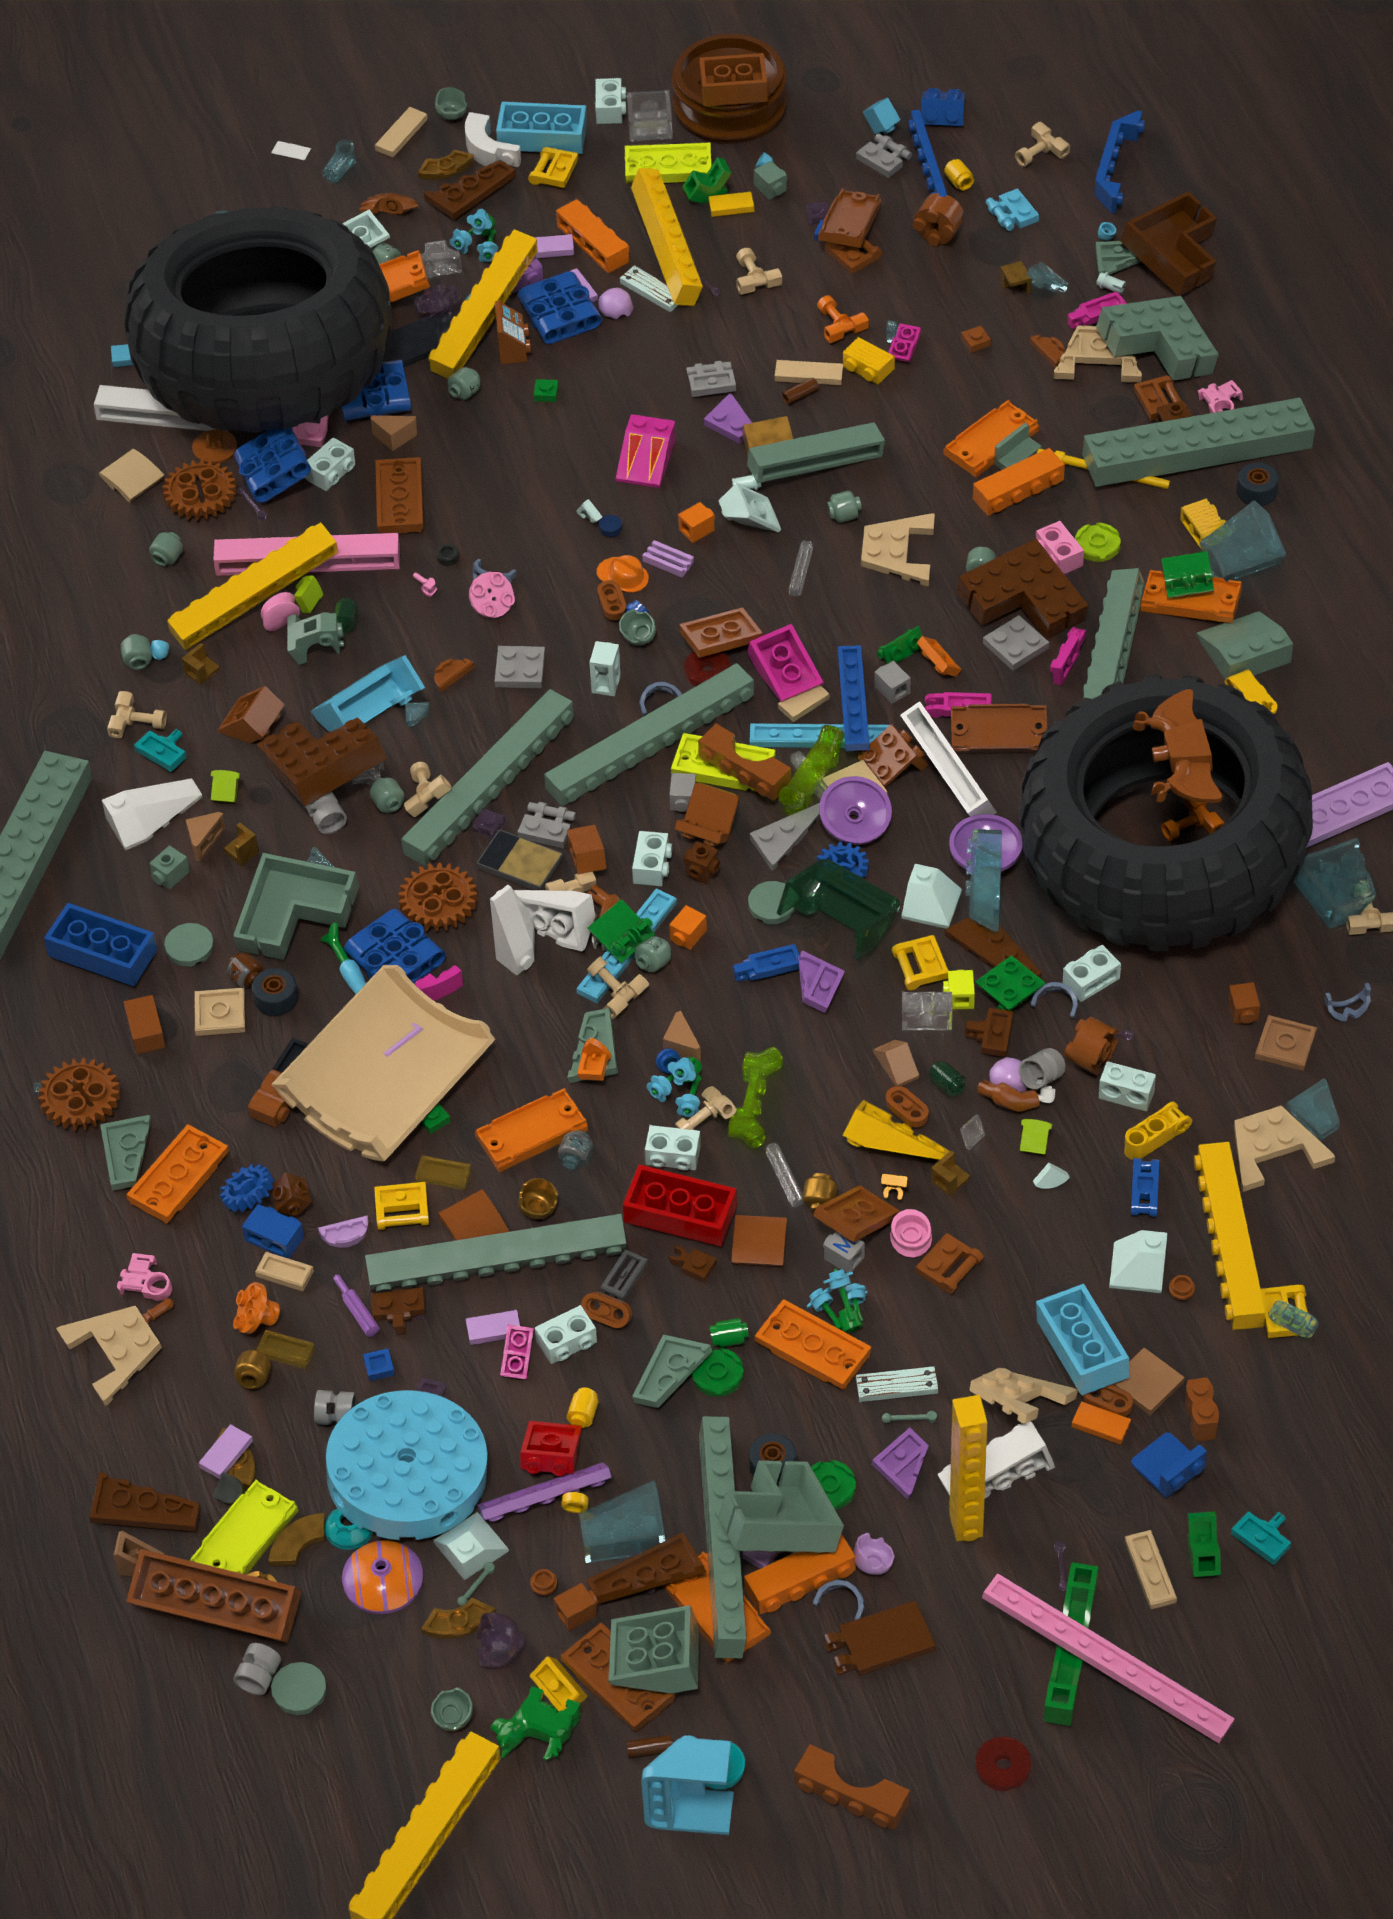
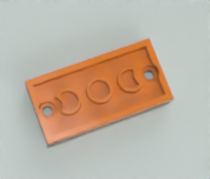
M419 250L407 254V257L400 256L379 264L388 283L391 302L430 287L424 260Z
M1007 400L998 409L991 410L956 436L955 440L945 446L943 455L974 477H978L994 465L995 446L1024 423L1029 425V437L1033 436L1039 431L1038 420H1034Z
M1150 570L1141 598V611L1233 623L1242 592L1241 581L1228 580L1226 582L1224 578L1212 577L1214 591L1168 598L1164 573L1162 571Z
M563 1088L553 1093L550 1097L545 1095L492 1120L490 1125L487 1124L476 1129L475 1137L498 1172H501L561 1144V1141L563 1143L573 1138L567 1135L569 1132L584 1133L588 1131L586 1118L583 1117L576 1104L566 1092V1089Z
M187 1124L126 1194L127 1200L130 1202V1205H134L168 1224L175 1216V1213L185 1207L215 1172L218 1164L229 1152L228 1145Z
M785 1299L780 1302L754 1336L756 1343L770 1349L776 1356L824 1382H831L834 1386L844 1391L865 1361L870 1358L871 1346ZM779 1326L780 1329L775 1330L774 1327Z
M703 1551L698 1557L704 1565L705 1573L664 1584L662 1587L679 1607L691 1605L699 1625V1631L714 1648L708 1556ZM743 1595L746 1629L745 1652L771 1635L768 1626L759 1617L756 1609ZM722 1658V1659H723L726 1663H728L729 1661H731V1660L734 1659V1658Z

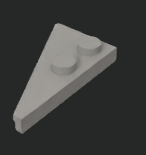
M820 803L750 833L751 842L772 871L778 867V862L783 856H788L793 846L797 845L804 838L812 823L819 821Z

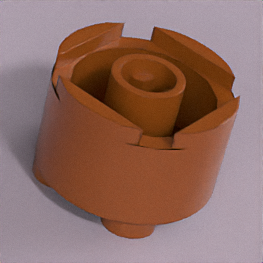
M940 193L931 194L925 199L912 223L913 228L932 246H938L939 244L951 241L964 219L962 217L963 209L961 205L951 196H939Z
M1089 1017L1086 1021L1080 1019L1075 1027V1033L1077 1034L1073 1042H1069L1064 1055L1068 1057L1069 1062L1098 1075L1102 1072L1099 1069L1102 1062L1106 1064L1107 1061H1110L1119 1040L1115 1038V1034H1120V1031L1094 1017Z

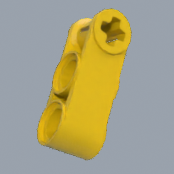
M1246 669L1225 679V684L1243 692L1246 700L1250 702L1257 701L1268 708L1273 714L1276 713V701L1271 698L1266 689L1254 678L1250 670Z
M1173 1101L1166 1104L1162 1109L1126 1132L1124 1144L1126 1157L1134 1160V1158L1143 1159L1146 1155L1163 1146L1177 1135L1184 1133L1192 1124V1118L1188 1115L1185 1116L1178 1109L1176 1102Z

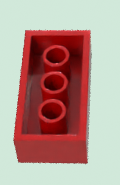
M639 1164L623 1203L624 1222L722 1247L737 1208V1189Z

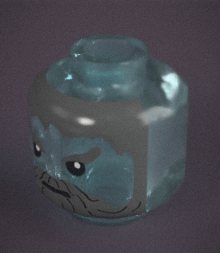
M583 1131L569 1132L564 1135L558 1148V1158L566 1168H583L589 1162L594 1144L590 1136Z

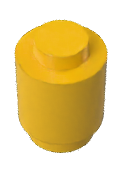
M959 159L951 160L947 163L944 174L957 189H969L974 182L971 171Z
M580 1388L574 1393L567 1413V1420L571 1425H581L584 1428L592 1424L599 1403L598 1395L594 1390Z

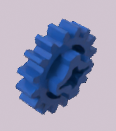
M839 842L838 847L829 844V850L823 848L821 855H817L816 872H818L819 880L824 879V885L826 886L832 883L833 889H836L838 885L842 886L843 890H846V885L855 888V882L863 883V877L868 875L869 860L866 859V853H860L859 846L854 849L851 848L850 842L847 846H843L842 842Z
M250 1164L248 1168L241 1167L238 1174L233 1172V1178L225 1180L227 1185L221 1187L222 1193L220 1197L228 1210L231 1209L233 1212H236L239 1209L241 1212H244L246 1208L253 1209L256 1202L261 1204V1198L269 1196L267 1191L273 1189L271 1183L274 1182V1179L266 1166L262 1167L261 1164H258L254 1167L253 1164Z

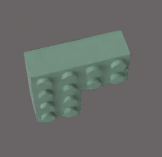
M1181 296L1107 306L1101 309L1096 328L1104 341L1107 340L1106 344L1114 357L1154 351L1172 380L1191 378L1192 372L1194 377L1213 374L1219 354Z
M263 853L233 935L237 950L257 955L262 951L263 956L284 960L299 918L329 925L337 922L339 927L345 928L351 912V905H353L359 889L356 872Z
M758 1461L751 1484L753 1492L726 1491L718 1519L725 1532H728V1537L735 1550L742 1552L790 1551L794 1553L799 1551L816 1553L836 1551L844 1525L808 1462L785 1461L777 1486L776 1483L782 1467L781 1461Z

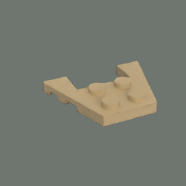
M1077 326L1068 343L1066 352L1062 354L1060 363L1054 370V379L1074 380L1075 363L1122 365L1121 382L1140 383L1142 373L1138 370L1137 361L1132 354L1114 357L1106 344L1107 340L1104 341L1096 326Z
M931 513L865 526L861 566L888 575L892 572L901 575L904 580L910 581V579L920 581L921 585L929 586L930 564L907 563L909 534L933 535L935 514Z
M1282 1106L1234 1120L1242 1192L1264 1185L1265 1179L1256 1163L1300 1149L1304 1151L1313 1169L1334 1163L1335 1161L1334 1154Z
M136 1306L56 1328L69 1350L93 1336L114 1367L115 1371L92 1384L105 1406L113 1400L112 1396L119 1389L123 1390L128 1384L127 1380L137 1370L140 1371L162 1348Z
M997 1368L972 1380L969 1391L980 1395L982 1399L990 1404H994L995 1401L1003 1405V1412L1008 1415L1012 1414V1412L1018 1415L1017 1420L1026 1424L1037 1418L1039 1408L1026 1402L1038 1396H1043L1065 1405L1076 1399L1078 1389L1013 1373L1005 1368Z

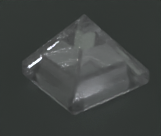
M979 1115L972 1117L960 1128L966 1149L968 1150L985 1136Z

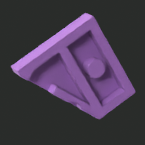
M730 393L704 418V425L739 444L743 441V425L752 423Z
M801 951L798 961L802 1002L825 1013L845 971L805 951Z
M909 1427L872 1460L871 1465L908 1500L912 1494L929 1445Z

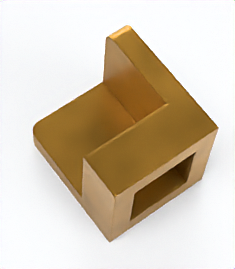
M1022 261L1001 266L1000 283L1003 288L1021 284L1026 294L1031 293L1032 277Z
M202 643L198 644L181 658L184 674L199 685L203 684L219 670V665L206 656L205 645Z
M239 823L236 825L238 837L224 847V853L238 865L243 866L259 852L256 834Z
M952 1150L931 1167V1183L949 1197L963 1186L970 1177L967 1172L956 1165V1153Z

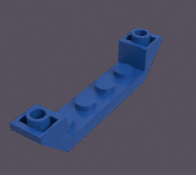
M1142 111L1133 112L1112 122L1096 175L1094 195L1112 214H1116L1118 205L1122 206L1124 193L1120 192L1121 183L1111 182L1110 176L1115 170L1114 159L1119 157L1120 147L1118 145H1122L1123 139L1137 141L1139 133L1144 132L1145 120H1142Z

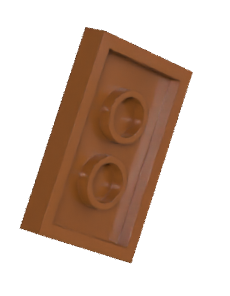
M743 607L679 624V632L698 657L709 656L710 654L749 645L750 641L763 636L762 631Z
M859 1185L816 1207L813 1216L822 1221L825 1226L831 1227L842 1234L845 1239L855 1242L891 1223L900 1211Z

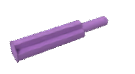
M339 1274L335 1275L333 1280L343 1293L342 1300L366 1336H375L380 1331V1327L355 1290L349 1289Z

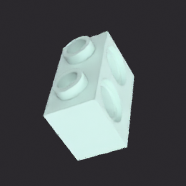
M621 78L596 79V124L622 123V114H626V101H622L626 100V87H622Z
M332 438L308 459L311 471L305 479L327 491L355 466L354 449Z
M596 641L589 662L591 691L594 694L615 696L621 677L619 644Z
M639 831L632 867L633 884L662 886L663 878L668 877L669 874L667 858L672 857L673 844L669 843L668 833Z
M1101 945L1096 949L1089 950L1080 959L1069 962L1063 968V984L1070 987L1076 998L1083 1002L1120 979L1121 963Z
M1107 1061L1100 1079L1099 1099L1148 1111L1155 1091L1156 1074Z
M650 1125L645 1147L646 1165L671 1167L680 1170H696L701 1147L700 1131Z
M581 1305L535 1327L536 1342L550 1364L563 1361L570 1355L580 1350H586L597 1342L596 1327Z

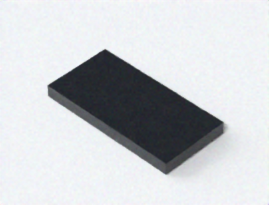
M445 308L392 331L388 352L384 354L383 362L402 360L403 367H406L429 357L431 351L439 345L442 334L444 332L447 333L454 315L448 308Z

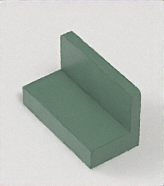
M1024 423L995 446V466L1003 470L1037 454L1039 448L1042 449L1040 444L1029 437L1028 424Z

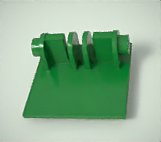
M1208 551L1161 558L1168 598L1214 591Z
M622 899L587 928L620 963L631 956L639 944L655 935L651 930L653 925L651 919L648 917L640 919Z
M1011 955L976 980L975 984L999 1002L997 1009L1011 1011L1016 1005L1020 1006L1022 1001H1027L1029 996L1045 985V982Z

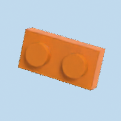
M924 636L919 639L917 644L923 650L922 654L935 664L934 668L940 674L956 677L962 669L936 640Z

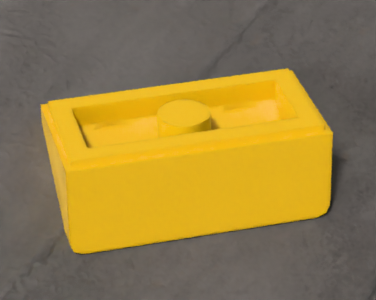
M547 1656L529 1675L536 1685L544 1691L546 1697L558 1711L567 1708V1699L582 1703L588 1697L556 1658Z

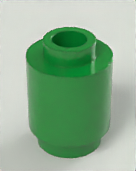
M740 1318L716 1322V1325L710 1326L713 1347L720 1346V1348L744 1344V1338L749 1337L746 1322L741 1323Z

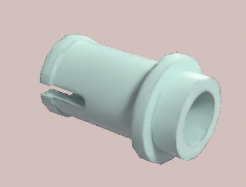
M1101 272L1096 285L1100 289L1106 288L1114 292L1117 291L1121 295L1125 289L1123 286H1126V281L1109 276L1108 272H1105V274Z
M753 475L732 478L733 486L738 483L749 489L755 488V490L761 487V482L757 483Z

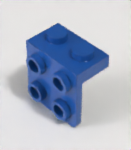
M928 88L927 91L923 92L921 98V117L923 123L929 125L963 126L966 93H961L960 89H949L948 92H940L938 88Z
M1167 1432L1133 1457L1131 1465L1167 1498L1204 1470L1207 1451L1200 1444L1190 1451L1174 1435Z

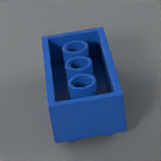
M71 903L66 904L44 937L49 957L131 986L136 985L157 952L154 932Z

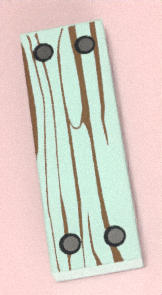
M633 266L620 277L622 285L665 310L671 312L678 306L674 304L667 284L636 266Z
M935 1367L856 1375L859 1402L938 1394Z

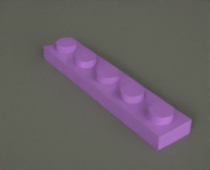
M602 1462L575 1471L573 1474H566L477 1504V1507L484 1520L496 1521L503 1518L505 1513L511 1511L515 1513L523 1512L529 1509L531 1504L537 1502L539 1504H546L555 1500V1496L569 1492H579L580 1488L588 1485L590 1487L600 1486L605 1483L606 1479L611 1478L609 1467Z

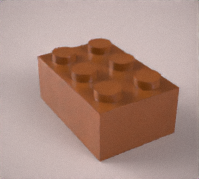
M764 53L699 58L703 106L768 102Z

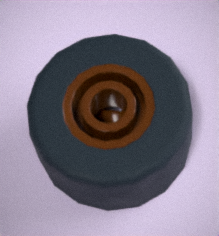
M1256 462L1244 466L1238 473L1237 494L1239 498L1251 506H1263L1274 501L1278 492L1279 476L1277 471L1265 463Z
M271 968L260 972L254 978L252 983L254 1003L260 1012L270 1016H279L291 1011L296 1006L298 1000L296 981L290 972L285 969Z
M776 1433L758 1437L752 1443L749 1450V1466L752 1476L754 1477L758 1461H781L782 1467L776 1483L778 1486L785 1461L797 1462L796 1448L792 1441L786 1436Z

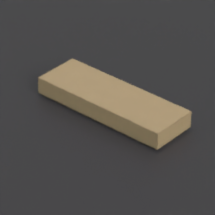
M409 107L375 144V151L394 157L428 120L427 114Z
M777 360L775 381L802 383L810 378H815L818 384H842L843 364Z
M1151 1530L1125 1536V1544L1150 1610L1177 1603V1597Z

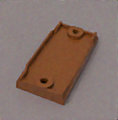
M842 188L823 220L818 240L861 248L881 207L880 194L874 196L857 191H845Z
M421 457L375 460L378 532L380 534L422 533L423 494Z
M970 704L969 706H951V747L956 754L1036 753L1041 737L1047 730V705ZM1040 724L1042 728L1037 729L1035 726ZM961 725L963 729L958 730L956 727Z
M601 1622L561 1654V1661L619 1720H623L634 1732L638 1733L639 1729L654 1719L668 1705L674 1703L675 1693L610 1685L611 1631ZM586 1649H591L590 1653H585L584 1651Z

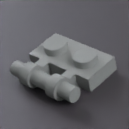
M877 134L874 139L879 143L878 145L870 141L856 152L857 160L888 178L903 167L902 158L910 160L912 157V152L908 151L906 146L898 145L889 136Z
M714 361V364L702 365V363H698L693 367H686L692 397L736 391L731 362L722 363V361Z
M529 802L528 811L534 812L535 815H524L517 832L518 836L529 841L564 848L568 839L567 830L571 829V824L565 823V820L575 821L576 812L568 811V808L561 806L559 808L547 806V803L543 802L538 804ZM545 815H547V816H551V817H556V819H555V821H554V820L545 819L544 817H545Z

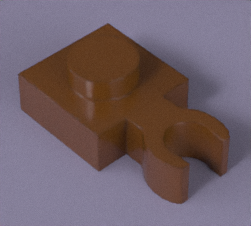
M675 1246V1254L680 1256L674 1257L669 1255L670 1264L682 1266V1274L702 1283L706 1282L717 1265V1258L693 1249L691 1254H689L682 1247Z

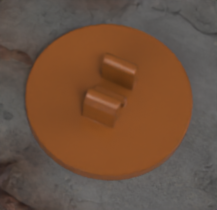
M208 430L198 435L192 445L193 454L199 461L203 459L206 464L210 460H212L213 464L223 463L234 456L237 450V440L228 431Z

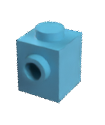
M889 98L880 100L863 111L874 134L882 131L886 134L895 129L894 124L900 121Z

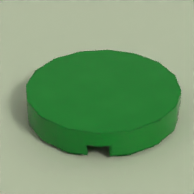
M712 1348V1352L691 1373L693 1384L700 1392L708 1396L721 1397L729 1395L738 1389L743 1380L744 1370L741 1359L734 1352L724 1348H720V1350H713Z
M830 1460V1462L824 1463L823 1461L817 1462L811 1466L812 1471L835 1510L845 1507L852 1501L856 1492V1480L853 1471L846 1464Z

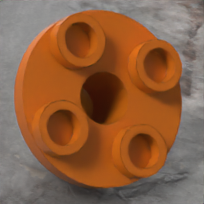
M253 1282L245 1291L240 1290L236 1297L238 1309L233 1327L242 1333L251 1334L257 1329L259 1324L272 1326L277 1322L280 1315V1306L277 1302L267 1299L266 1288L263 1284Z

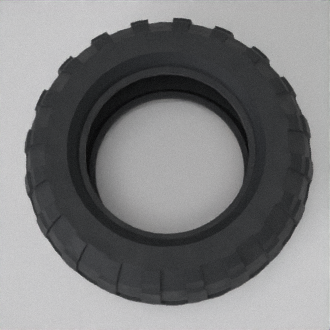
M249 207L209 215L202 220L172 232L169 238L155 244L149 250L148 256L139 263L136 272L131 277L124 312V326L130 359L141 381L146 384L150 394L162 406L178 413L186 421L197 424L203 423L213 429L262 432V430L288 429L311 420H318L331 414L336 408L345 406L359 396V392L372 383L382 367L384 354L388 352L392 333V315L388 283L372 249L359 236L352 233L347 226L335 220H327L320 214L305 210L298 211L285 207Z
M1160 674L1144 676L1143 681L1125 686L1120 681L1106 686L1102 689V694L1093 699L1085 697L1067 710L1064 719L1056 721L1041 737L1036 755L1030 758L1022 782L1019 819L1024 853L1027 862L1037 876L1038 883L1048 899L1055 907L1059 906L1062 910H1065L1070 920L1081 929L1091 933L1095 931L1105 935L1107 941L1128 947L1131 943L1148 945L1149 950L1158 952L1168 951V946L1190 944L1191 949L1208 946L1213 938L1222 935L1232 937L1249 928L1251 920L1272 911L1281 901L1287 886L1290 883H1294L1305 860L1306 847L1313 830L1312 785L1303 766L1302 755L1288 731L1285 732L1280 727L1275 715L1268 708L1257 701L1250 702L1246 700L1243 692L1226 684H1220L1217 687L1204 683V679H1201V677L1184 675L1182 680L1161 679ZM1191 689L1193 690V714L1197 720L1202 719L1212 754L1213 770L1210 771L1211 778L1220 792L1236 805L1237 810L1214 833L1194 842L1160 847L1137 845L1124 841L1106 831L1095 820L1100 809L1112 797L1126 788L1148 781L1168 779L1174 774L1171 771L1169 760L1154 762L1152 748L1165 745L1164 733L1160 730L1152 729L1150 725H1147L1143 731L1135 730L1133 728V723L1136 721L1135 716L1138 712H1145L1149 718H1152L1155 710L1165 700L1181 691Z

